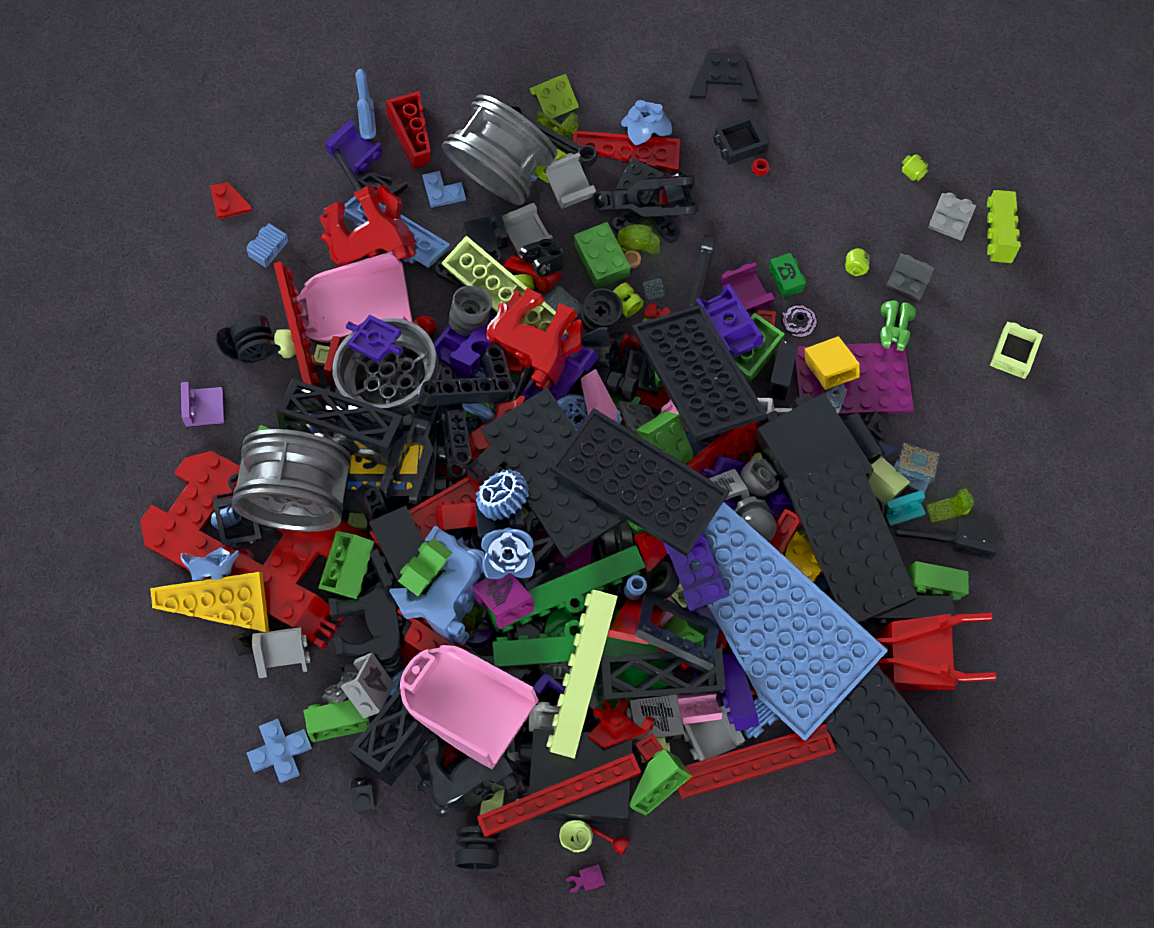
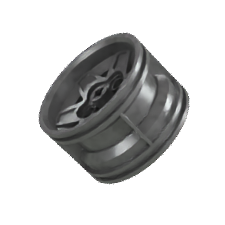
M478 95L470 105L472 119L464 129L457 130L455 134H450L446 139L447 141H444L442 144V149L448 158L475 182L510 203L522 205L525 202V198H528L530 195L529 188L532 185L530 176L537 166H550L558 155L557 149L551 140L523 115L497 99L486 95Z
M397 318L380 319L401 330L402 335L395 345L402 347L403 352L401 355L390 351L378 363L348 347L347 343L354 333L351 332L340 344L333 360V378L340 394L402 415L403 426H411L420 404L417 400V394L423 382L438 380L442 368L431 338L421 327L410 321ZM360 382L364 384V388L359 390ZM370 413L362 414L372 422H376Z
M284 429L256 431L244 438L240 471L232 498V507L238 514L265 526L298 532L326 531L337 527L341 523L342 505L351 463V456L344 447L318 435Z

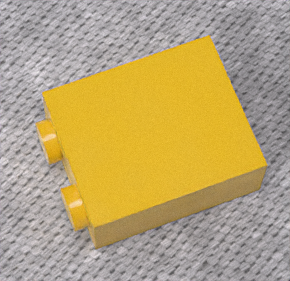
M839 336L805 348V363L825 390L860 377L859 362Z

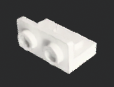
M538 702V705L534 707L529 715V731L533 732V729L554 730L555 727L552 726L554 715L559 714L560 706H550L549 702Z

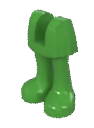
M888 301L881 306L882 316L887 318L886 326L880 332L883 348H889L891 342H896V350L903 351L910 339V332L907 330L908 322L915 318L916 309L909 303H902L899 311V326L895 327L899 303L897 301Z

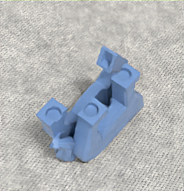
M434 526L425 541L429 543L434 538L453 552L439 571L444 573L434 581L426 595L420 594L417 596L413 592H409L407 588L390 589L389 591L398 604L404 618L423 617L441 638L452 645L455 642L464 645L470 635L464 631L465 626L462 624V620L466 613H469L473 608L475 597L472 586L484 580L483 559L485 553L467 547L462 537L456 540L454 536Z

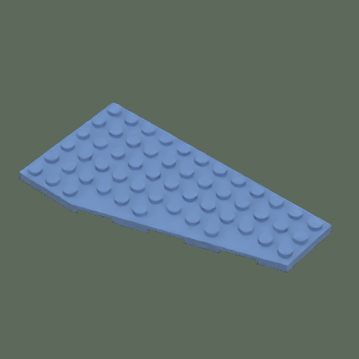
M723 502L704 532L730 596L707 604V606L713 613L737 660L742 665L757 692L759 699L805 741L884 656L888 649L730 506ZM693 560L690 565L691 569L695 572L699 571L701 563L698 560Z

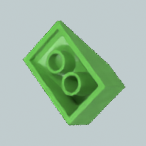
M666 749L658 751L648 763L629 806L646 816L689 780L692 775L679 757Z

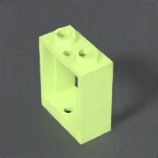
M1007 321L990 366L1025 379L1030 372L1043 335L1035 330L1026 329L1017 323ZM1008 333L1033 342L1026 364L1001 354Z

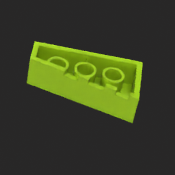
M994 190L991 197H988L987 207L990 208L987 216V223H990V228L987 231V239H990L987 255H990V261L1012 263L1021 247L1020 242L1017 241L1020 235L1019 229H1016L1018 216H1014L1017 212L1016 192Z

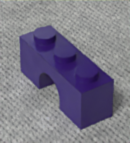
M480 325L476 330H473L470 337L463 341L456 351L451 353L449 362L454 373L465 378H471L480 369V355H484L488 346L493 344L486 337V326Z

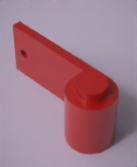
M512 255L502 265L506 270L534 277L536 287L543 292L549 291L561 278L560 271L543 277L538 276L532 269L533 263L527 264L516 255Z

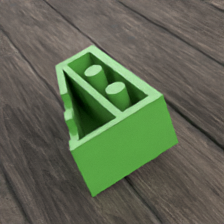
M918 561L905 567L917 595L953 596V600H960L961 597L969 594L968 571Z

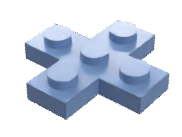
M279 719L259 726L266 745L247 752L253 772L255 773L274 765L280 783L300 776L293 756L312 749L305 729L285 737Z

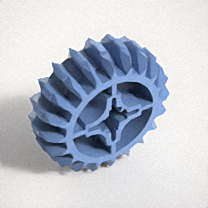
M503 469L500 473L496 471L494 476L489 475V479L483 481L484 485L480 486V491L476 493V502L479 510L486 517L494 521L497 519L503 520L504 517L509 518L512 513L516 514L517 509H522L521 505L526 503L525 498L529 496V488L525 478L520 473L511 469L507 471Z

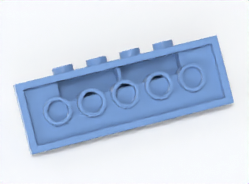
M355 196L345 203L344 217L354 222V229L368 222L365 211ZM378 203L381 210L384 213L386 210V205ZM401 215L402 221L408 226L417 244L413 245L417 254L411 258H402L401 260L412 264L418 261L429 268L449 250L450 244Z

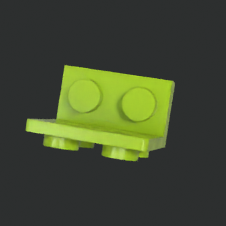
M566 74L529 88L532 95H537L547 120L578 108V103Z

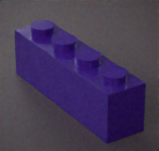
M734 653L723 655L726 690L720 692H725V696L722 697L725 709H730V712H727L729 724H734L736 731L760 726L742 665Z

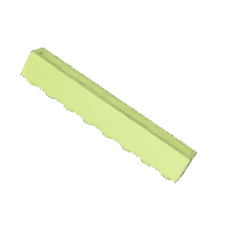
M592 590L591 594L587 593L584 602V605L587 606L586 613L581 614L579 625L582 628L580 634L576 633L573 644L576 646L575 654L571 653L568 662L571 669L569 674H565L563 686H566L564 694H560L557 706H560L559 714L554 715L552 726L555 727L553 735L549 734L546 744L549 747V752L575 759L617 600L615 595L597 590Z

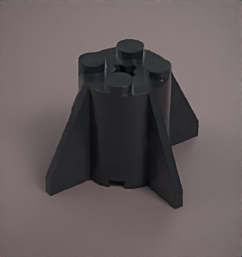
M599 327L583 335L582 346L588 350H594L599 358L588 372L584 370L580 377H584L596 369L603 384H606L612 371L620 373L621 362H618V356H621L620 346L625 333L615 332L609 334L607 327Z

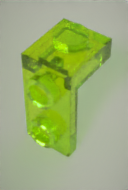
M540 111L536 113L537 122L566 138L578 128V116L573 112L563 124L558 123Z
M967 488L959 490L955 497L927 504L926 509L931 522L935 523L968 514L973 507L974 500L972 495L968 493Z

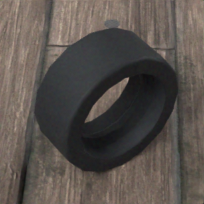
M660 561L651 571L642 574L647 583L645 593L653 592L663 597L662 600L670 597L680 582L675 568L666 561ZM667 573L664 582L653 589L657 578Z

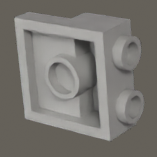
M942 193L928 228L962 241L976 205H973V202L969 199H957L953 193Z

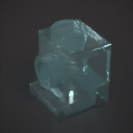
M843 384L827 389L825 394L837 413H839L848 391Z

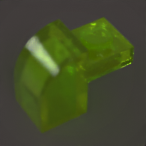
M631 225L618 231V244L625 251L643 249L652 254H657L660 250V236L651 232L652 227Z

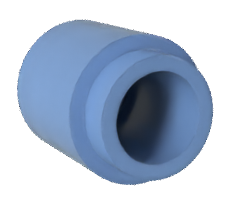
M232 506L221 509L225 529L241 521L242 516ZM213 512L211 523L218 529L216 515Z
M639 575L631 576L624 587L626 597L631 600L640 599L647 588L646 580Z

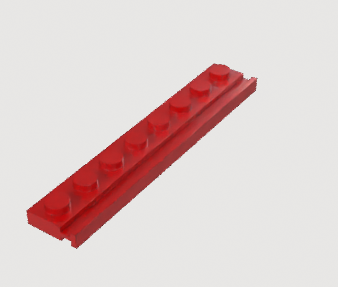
M281 261L274 263L303 382L319 387L320 377L315 372L314 366L316 361L310 352L312 345L310 339L306 336L307 325L302 320L301 314L303 309L297 300L299 293L293 284V271L282 264ZM322 397L315 398L323 404L324 399Z
M827 724L818 726L805 741L797 733H793L686 765L685 767L692 777L678 788L681 800L834 754L836 749L831 735L826 728Z

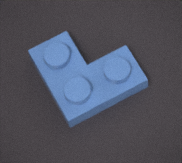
M440 171L422 175L431 208L466 200L461 182L444 186Z

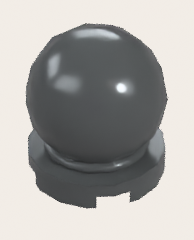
M754 496L739 501L737 503L738 507L734 511L768 542L772 541L776 535L777 524L775 518L770 513L764 499L763 501L756 499Z

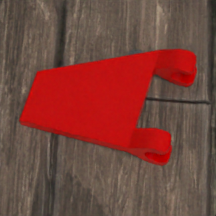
M621 699L614 709L618 708L624 714L628 710L627 705L629 702ZM647 716L641 726L631 721V725L617 736H614L600 722L590 732L588 737L603 748H607L650 732L654 727L653 723L655 720Z

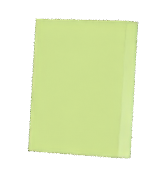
M882 457L871 465L874 471L868 482L874 496L880 498L884 505L887 501L895 499L910 484L909 480Z

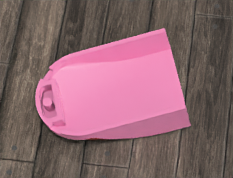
M393 252L319 273L304 284L305 287L300 295L297 296L298 303L301 304L303 309L301 314L302 320L307 325L306 336L321 343H331L333 336L340 337L341 342H343L353 332L346 329L348 321L359 325L365 321L369 314L378 319L397 318L412 322L403 263L400 259L397 260Z
M441 645L440 648L432 650L426 649L416 655L406 666L400 681L403 704L416 720L461 752L492 770L538 703V698L532 686L466 650L450 645Z

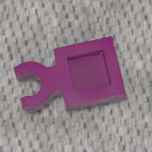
M599 864L580 870V877L578 878L570 876L566 879V882L574 881L576 883V887L569 890L570 893L577 892L582 886H584L586 892L605 885Z

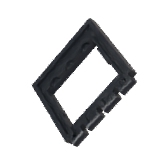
M646 592L642 598L635 636L710 671L714 665L719 628L715 621L704 616L699 617L698 613L690 611L685 607L681 609V605L668 599L664 601L662 600L663 597L653 592ZM653 605L706 629L702 647L688 639L674 635L669 630H663L650 622Z

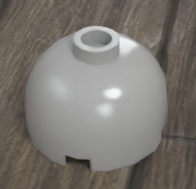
M755 457L743 467L740 477L748 488L750 495L765 497L778 489L779 480L776 481L775 475L777 473L769 462L763 458L758 460V457Z

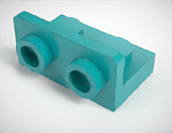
M922 490L885 503L884 515L889 526L925 515L921 504L925 498Z

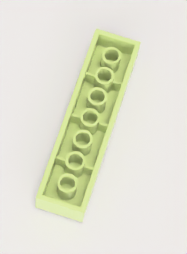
M467 236L442 262L447 271L465 286H477L484 289L492 299L491 309L497 314L499 303L508 304L515 290L519 291L520 295L523 296L526 288H528ZM544 302L541 306L533 308L527 313L523 324L546 331L556 311Z

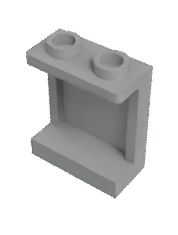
M534 202L502 216L508 238L518 256L520 249L525 245L542 239L553 240L552 235L547 233L538 217L537 207Z

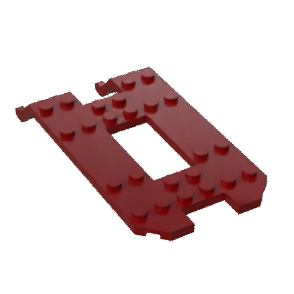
M213 451L185 458L174 474L186 481L188 485L171 509L166 513L151 505L140 520L145 546L188 571L187 566L181 561V553L203 558L222 547L231 555L234 554L236 550L222 545L221 542L204 534L202 531L212 518L213 512H215L213 496L233 492L228 485V479L231 475L239 473L240 466ZM342 520L337 527L319 532L277 529L276 531L282 533L283 537L264 565L239 553L233 564L231 575L223 577L262 572L267 615L290 628L301 627L302 635H306L310 643L324 650L327 643L316 638L317 634L320 632L325 637L332 639L334 635L324 629L323 625L334 632L338 629L335 624L327 621L329 616H331L330 605L316 594L298 584L318 554L328 558L336 531L354 534L371 540L359 529ZM374 542V550H378L377 545ZM211 576L204 577V580L211 579ZM345 617L337 619V621L343 622Z

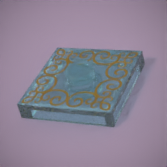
M903 442L896 472L933 483L940 453Z

